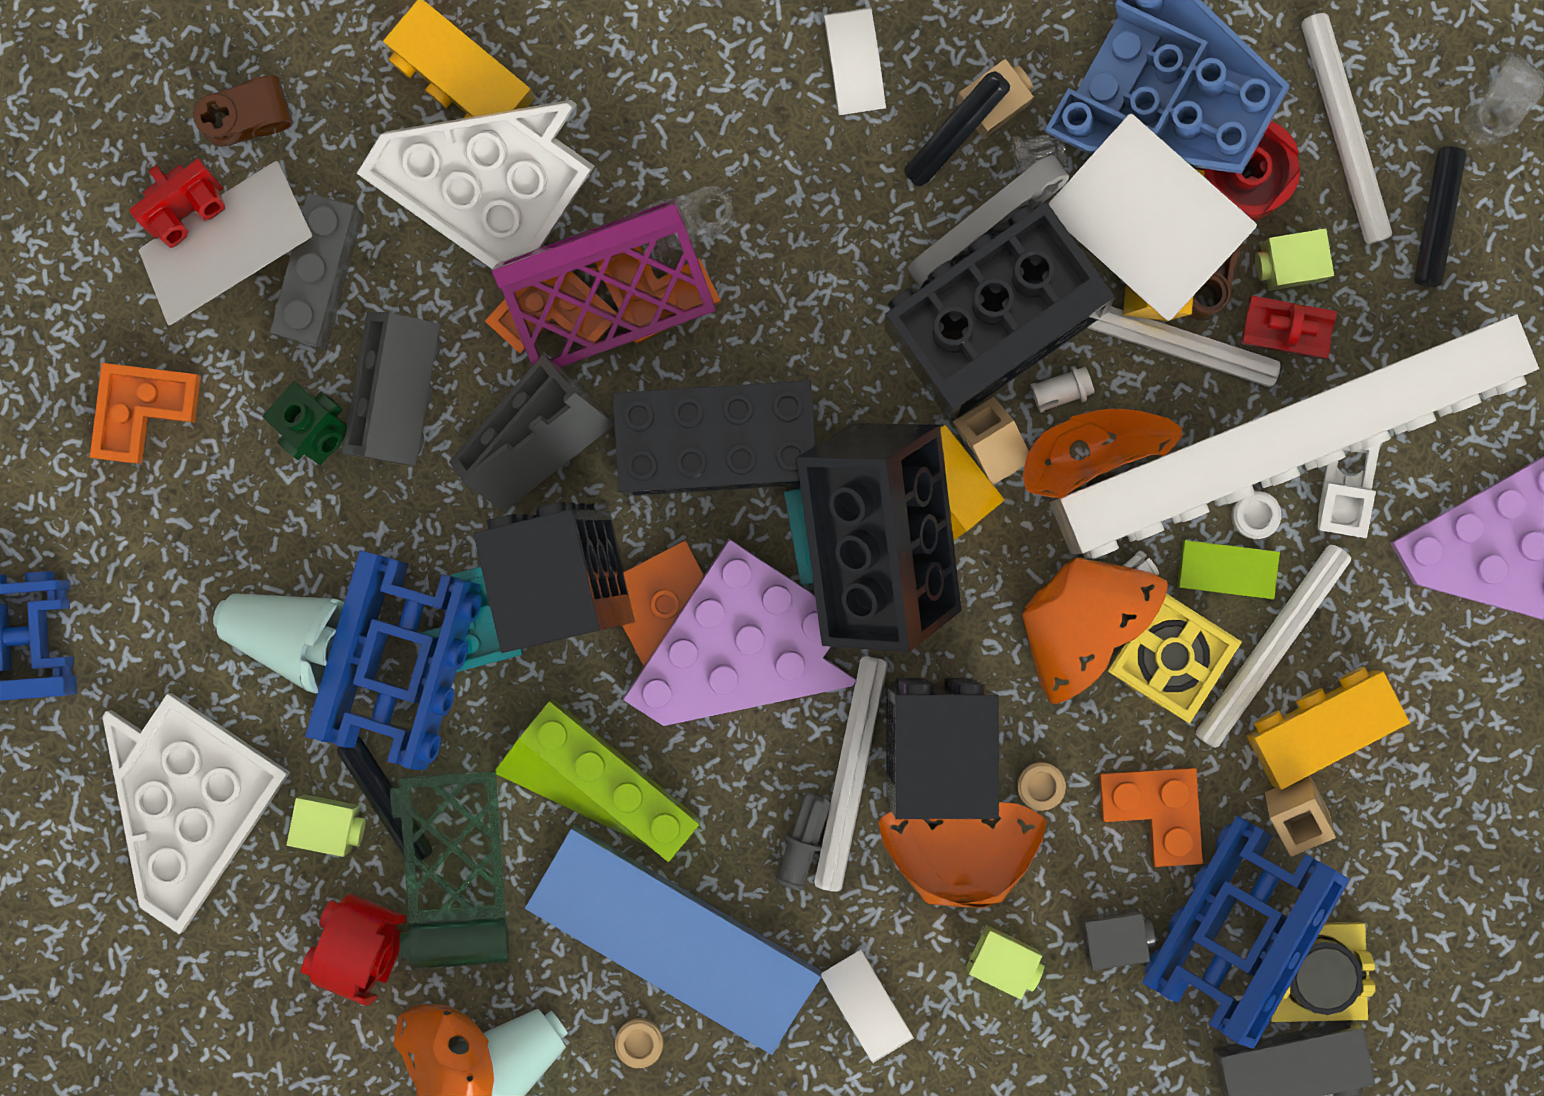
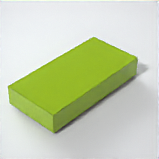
M1183 540L1177 588L1274 599L1280 552Z

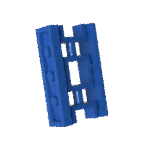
M360 550L305 737L321 742H331L344 748H354L360 728H364L394 738L388 762L401 764L402 767L411 770H426L429 763L435 760L440 749L441 737L438 735L443 716L449 713L454 701V689L451 687L456 670L462 667L467 656L468 643L465 639L470 623L476 620L480 612L482 599L479 591L481 585L442 574L436 596L402 587L409 563ZM385 593L406 599L399 625L378 620ZM425 605L447 610L439 638L417 631ZM388 634L421 644L408 689L375 679ZM358 686L379 692L372 717L351 713ZM397 698L412 703H419L412 730L390 724Z
M54 571L24 573L25 582L7 583V575H0V595L47 591L48 599L27 602L29 626L9 627L8 604H0V671L12 670L11 646L30 645L32 669L52 667L53 677L0 680V700L77 694L76 675H72L71 666H74L73 656L49 657L46 610L70 609V600L66 597V590H70V580H55Z
M1237 816L1233 823L1227 824L1219 834L1216 843L1218 849L1209 865L1203 866L1197 873L1193 882L1194 891L1186 906L1179 908L1173 915L1169 924L1170 934L1162 948H1158L1150 956V962H1147L1145 967L1147 974L1143 984L1179 1003L1188 985L1191 984L1220 1002L1209 1025L1220 1030L1222 1034L1236 1043L1254 1049L1350 879L1307 854L1304 855L1294 875L1261 857L1273 836ZM1243 858L1263 869L1250 894L1229 883ZM1281 879L1302 891L1288 916L1267 905ZM1237 899L1269 917L1246 959L1214 941ZM1195 942L1215 953L1202 978L1182 967ZM1232 965L1254 976L1240 1001L1219 989Z

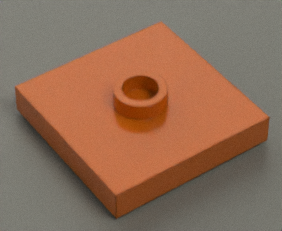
M686 540L623 572L635 622L622 626L643 666L704 576Z

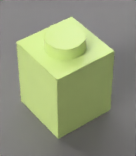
M1326 228L1268 238L1260 244L1261 252H1256L1255 254L1258 278L1260 281L1266 280L1268 291L1324 282L1334 276Z
M307 794L297 797L286 846L341 857L351 853L352 846L359 847L363 839L366 820L365 818L358 817L361 805Z
M988 925L985 926L965 967L969 975L1022 1000L1026 989L1032 992L1035 990L1044 971V965L1039 963L1042 955L1037 949Z

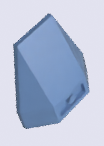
M1117 0L1115 3L1117 20L1078 90L1067 89L1045 132L1088 154H1094L1129 114H1133L1192 167L1243 173L1289 90V84L1201 0Z

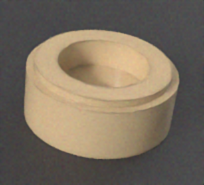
M1032 763L1026 766L1018 776V795L1032 809L1039 811L1052 809L1064 797L1066 790L1065 779L1062 773L1049 763Z
M631 1019L624 1023L617 1033L615 1039L616 1053L620 1060L630 1067H648L656 1062L661 1055L663 1049L662 1032L654 1022L648 1019Z

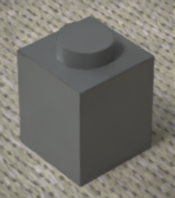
M1137 908L1080 916L1088 966L1093 971L1150 962L1148 948L1156 946L1153 924L1150 918L1144 919L1143 913Z

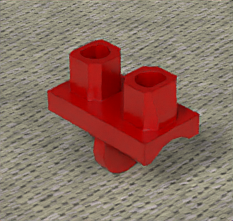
M199 158L186 168H183L180 164L167 174L156 164L149 169L156 182L142 192L145 198L131 207L129 212L154 239L158 237L168 247L173 248L183 241L189 232L181 219L194 210L204 220L212 219L225 209V204L219 193L223 187Z
M1250 296L1241 344L1317 359H1329L1331 335L1337 311Z

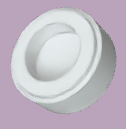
M1254 491L1255 494L1235 502L1231 518L1235 529L1242 536L1249 539H1262L1272 535L1279 527L1281 509L1276 499L1270 494Z

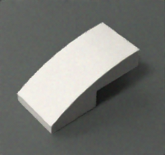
M871 7L824 14L838 114L845 115L886 108Z
M1380 444L1355 451L1366 453L1364 471L1362 470L1357 475H1344L1337 467L1338 461L1326 465L1318 513V530L1367 538L1376 491L1371 489ZM1347 446L1343 450L1350 451V448Z
M862 950L857 951L821 973L827 988L873 1063L914 1039Z

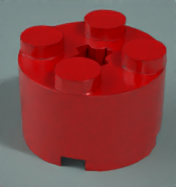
M1273 121L1270 122L1248 162L1254 168L1251 171V177L1248 179L1243 177L1241 173L1195 167L1197 170H1203L1204 178L1253 221L1268 216L1285 203L1294 193L1300 180L1299 152L1296 142L1283 127Z
M348 894L340 903L330 900L324 908L319 922V927L324 930L317 947L312 946L307 952L302 964L301 973L310 976V981L315 986L361 1005H371L378 997L377 994L370 992L375 983L380 981L386 984L392 973L405 938V932L397 929L398 924L407 923V917L404 914L354 894Z

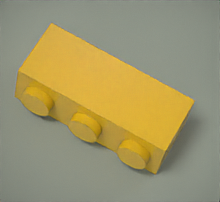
M417 0L383 40L389 51L393 53L388 61L409 79L416 72L429 83L425 89L426 93L446 109L451 103L456 105L466 114L463 118L526 108L535 99L531 88L424 0Z
M1365 666L1357 668L1341 676L1339 681L1342 686L1325 694L1322 688L1314 690L1296 700L1299 706L1298 709L1284 716L1278 710L1254 722L1257 730L1249 733L1246 737L1273 787L1282 790L1410 724L1384 671L1371 670L1367 672Z

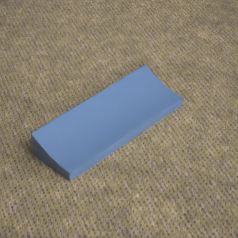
M574 825L569 831L525 907L526 910L773 1055L796 1015L821 979L820 969L577 825Z

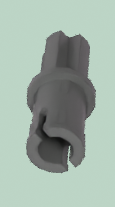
M806 793L803 796L792 832L786 833L784 838L788 841L778 874L774 879L778 884L794 890H804V883L815 851H820L822 847L818 841L830 808V800L815 793Z

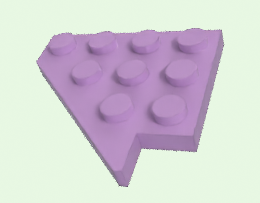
M1544 456L1392 541L1390 544L1412 583L1544 620Z
M728 538L624 695L623 700L661 725L666 726L853 686L856 679L824 658L830 647L822 646L815 594Z

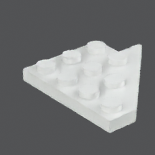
M572 100L386 131L379 136L357 174L493 269L497 263L543 246L595 166L555 138L577 105Z
M168 693L143 730L112 710L106 711L102 718L139 907L180 934L185 931L290 772L173 693Z

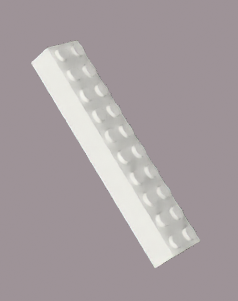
M1516 314L1049 503L1070 555L1083 553L1085 559H1094L1119 549L1116 541L1119 538L1128 536L1130 542L1139 541L1164 531L1161 521L1172 518L1174 524L1183 523L1209 513L1207 503L1216 500L1218 506L1249 497L1255 494L1252 487L1253 484L1260 482L1262 488H1266L1300 476L1297 468L1300 465L1305 464L1306 469L1310 470L1341 460L1346 457L1343 448L1349 446L1351 453L1361 449L1364 450L1390 440L1391 437L1388 430L1392 428L1395 435L1435 422L1434 411H1438L1439 416L1442 417L1481 403L1479 393H1482L1483 398L1486 399L1522 387L1527 384L1524 375L1538 370L1539 367Z

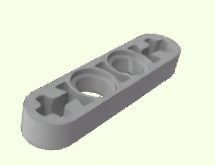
M1055 156L1045 157L1030 166L912 261L908 266V271L921 289L930 283L927 276L941 264L952 260L954 265L969 256L968 247L983 235L991 232L996 237L1011 227L1007 221L1016 212L1029 204L1036 209L1066 184L1069 175Z

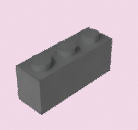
M307 193L302 214L312 233V237L292 249L270 333L284 340L327 351L363 213L355 205Z
M367 312L342 454L416 466L417 456L420 454L424 444L422 426L425 409L430 404L432 398L430 381L433 363L440 352V339L438 337L440 324L391 312Z
M1354 1020L1259 1039L1254 1049L1240 1044L1213 1049L1222 1096H1325L1333 1094V1096H1358L1362 1094L1363 1087L1375 1085L1364 1029Z

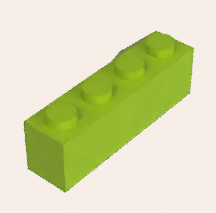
M555 699L547 703L493 772L652 848L667 862H670L701 822L699 817Z

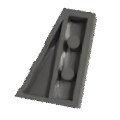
M543 354L449 463L464 484L505 512L615 424L583 384Z

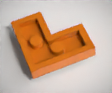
M640 246L633 248V249H635V250H637V251L643 253V251H642V249H641ZM624 252L611 256L604 273L631 285L641 260ZM698 258L700 267L702 269L703 275L705 277L706 283L711 293L713 302L716 306L721 303V299L717 294L700 258ZM604 259L595 262L598 270H600ZM646 263L636 288L662 299L672 275L668 273L656 279L650 265ZM684 265L681 271L692 276L689 265ZM677 278L667 302L684 310L703 303L697 286L680 278ZM605 282L619 310L627 291ZM632 294L622 318L641 326L652 321L658 306ZM663 308L659 319L675 313ZM673 327L634 340L636 345H639Z
M572 271L565 274L559 288L586 301L591 290ZM559 276L542 282L554 287ZM533 285L515 291L521 308L541 317L551 294ZM596 293L594 294L590 304L617 315V312ZM556 296L545 320L549 322L555 320L562 328L572 332L582 308ZM504 299L485 322L516 351L523 354L525 352L524 345L506 299ZM587 311L577 334L597 342L611 328L613 322ZM526 320L533 335L537 324ZM542 327L541 330H540V332H539V335H540L546 328Z
M101 363L90 458L142 464L148 417L195 423L201 376L191 373Z
M1195 767L1099 773L1102 821L1115 822L1150 819L1152 863L1154 867L1203 864L1197 769Z

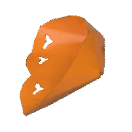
M1103 409L1072 416L1070 420L1042 433L1034 442L1025 460L1023 471L1025 488L1032 494L1062 499L1072 490L1099 474L1107 473L1123 464L1152 454L1165 456L1183 436L1182 427L1169 418L1129 409ZM1108 433H1113L1116 435V439L1113 442L1106 445H1101L1108 439H1110ZM1169 439H1171L1169 442H1167V443L1164 445V447L1162 448V450L1159 451V449H1160V446H1159V445H1160L1161 443H1164V442L1168 441ZM1082 440L1088 445L1090 455L1078 461L1071 457L1069 453L1070 446L1075 441ZM1047 459H1050V465L1045 464V461Z
M1076 557L1065 563L1052 579L1037 591L1025 606L1022 617L1039 685L1050 703L1058 704L1067 701L1091 686L1106 670L1113 649L1135 640L1148 628L1165 600L1168 588L1166 580L1148 571ZM1154 585L1155 587L1149 591V600L1145 601L1141 587ZM1122 613L1127 615L1135 614L1137 616L1135 619L1128 620L1124 628L1120 627ZM1094 654V659L1086 663L1085 671H1081L1079 657H1087ZM1055 677L1069 680L1067 685H1059L1058 689L1053 691Z
M999 802V817L1001 819L995 824L993 829L989 825L982 823V819H930L932 822L943 820V824L931 830L924 819H895L892 811L882 816L878 823L883 845L900 872L924 902L932 905L986 908L992 906V904L1003 902L1028 870L1043 841L1047 821L1034 810L1020 804ZM1021 819L1026 825H1034L1035 828L1023 833L1022 827L1017 820ZM903 821H908L902 834L890 829L891 825L899 826Z
M419 1004L408 1009L398 1017L393 1045L403 1057L409 1076L416 1087L417 1096H492L494 1073L487 1046L489 1041L469 1016L444 1004ZM447 1010L451 1012V1014L444 1015V1011ZM403 1018H404V1021H405V1023H406V1027L404 1028L403 1033H402V1036H401V1032H402V1029H403ZM459 1036L465 1039L468 1044V1051L465 1054L458 1055L449 1049V1040L452 1037ZM408 1052L414 1054L415 1068L413 1065L412 1058L409 1056ZM468 1076H473L472 1081H467L466 1078Z

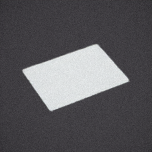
M1129 114L1048 203L1070 234L1168 321L1182 309L1257 227V224L1133 114Z
M278 161L271 163L223 193L221 197L225 204V209L214 218L204 220L196 211L183 218L181 221L189 232L187 237L173 248L168 247L157 237L139 249L168 325L175 323L312 237V233Z

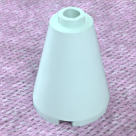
M234 593L218 604L214 613L213 624L217 628L218 637L304 690L318 693L345 601L334 598Z
M535 1009L483 1033L489 1041L487 1046L493 1065L494 1084L492 1096H525L566 1048L561 1039L568 1032L552 1010L543 1015L539 1009ZM463 1041L449 1049L458 1055L465 1054L468 1051V1044L466 1041ZM468 1076L466 1078L467 1081H472L473 1076Z

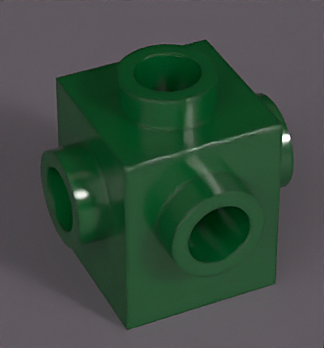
M294 380L262 416L282 435L277 443L287 453L298 461L303 455H306L320 466L329 455L339 448L341 441L346 435L347 424L338 417L343 409L324 392L320 391L315 396Z

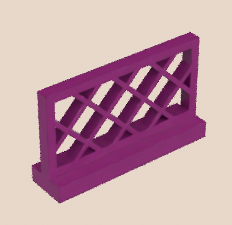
M676 198L497 263L492 269L498 289H502L532 366L540 358L535 341L542 327L568 338L562 354L550 358L558 366L562 367L716 311ZM674 233H677L683 249L676 268L650 257L656 241ZM649 243L645 254L633 249ZM624 252L641 260L631 285L604 273L611 256ZM604 259L600 270L588 266ZM686 259L692 276L681 271ZM646 263L672 275L662 299L636 288ZM579 269L596 277L586 301L559 289L567 272ZM559 276L554 287L542 282ZM677 278H680L697 286L703 303L684 310L667 302ZM601 280L627 291L617 315L590 304ZM533 285L550 293L551 295L541 317L523 310L515 291ZM632 294L658 306L650 323L638 326L622 318ZM556 296L582 308L572 332L545 320ZM663 308L675 313L659 319ZM587 311L613 322L606 339L593 342L577 334ZM526 320L537 324L533 335ZM618 325L629 329L614 335ZM573 341L584 346L568 352Z

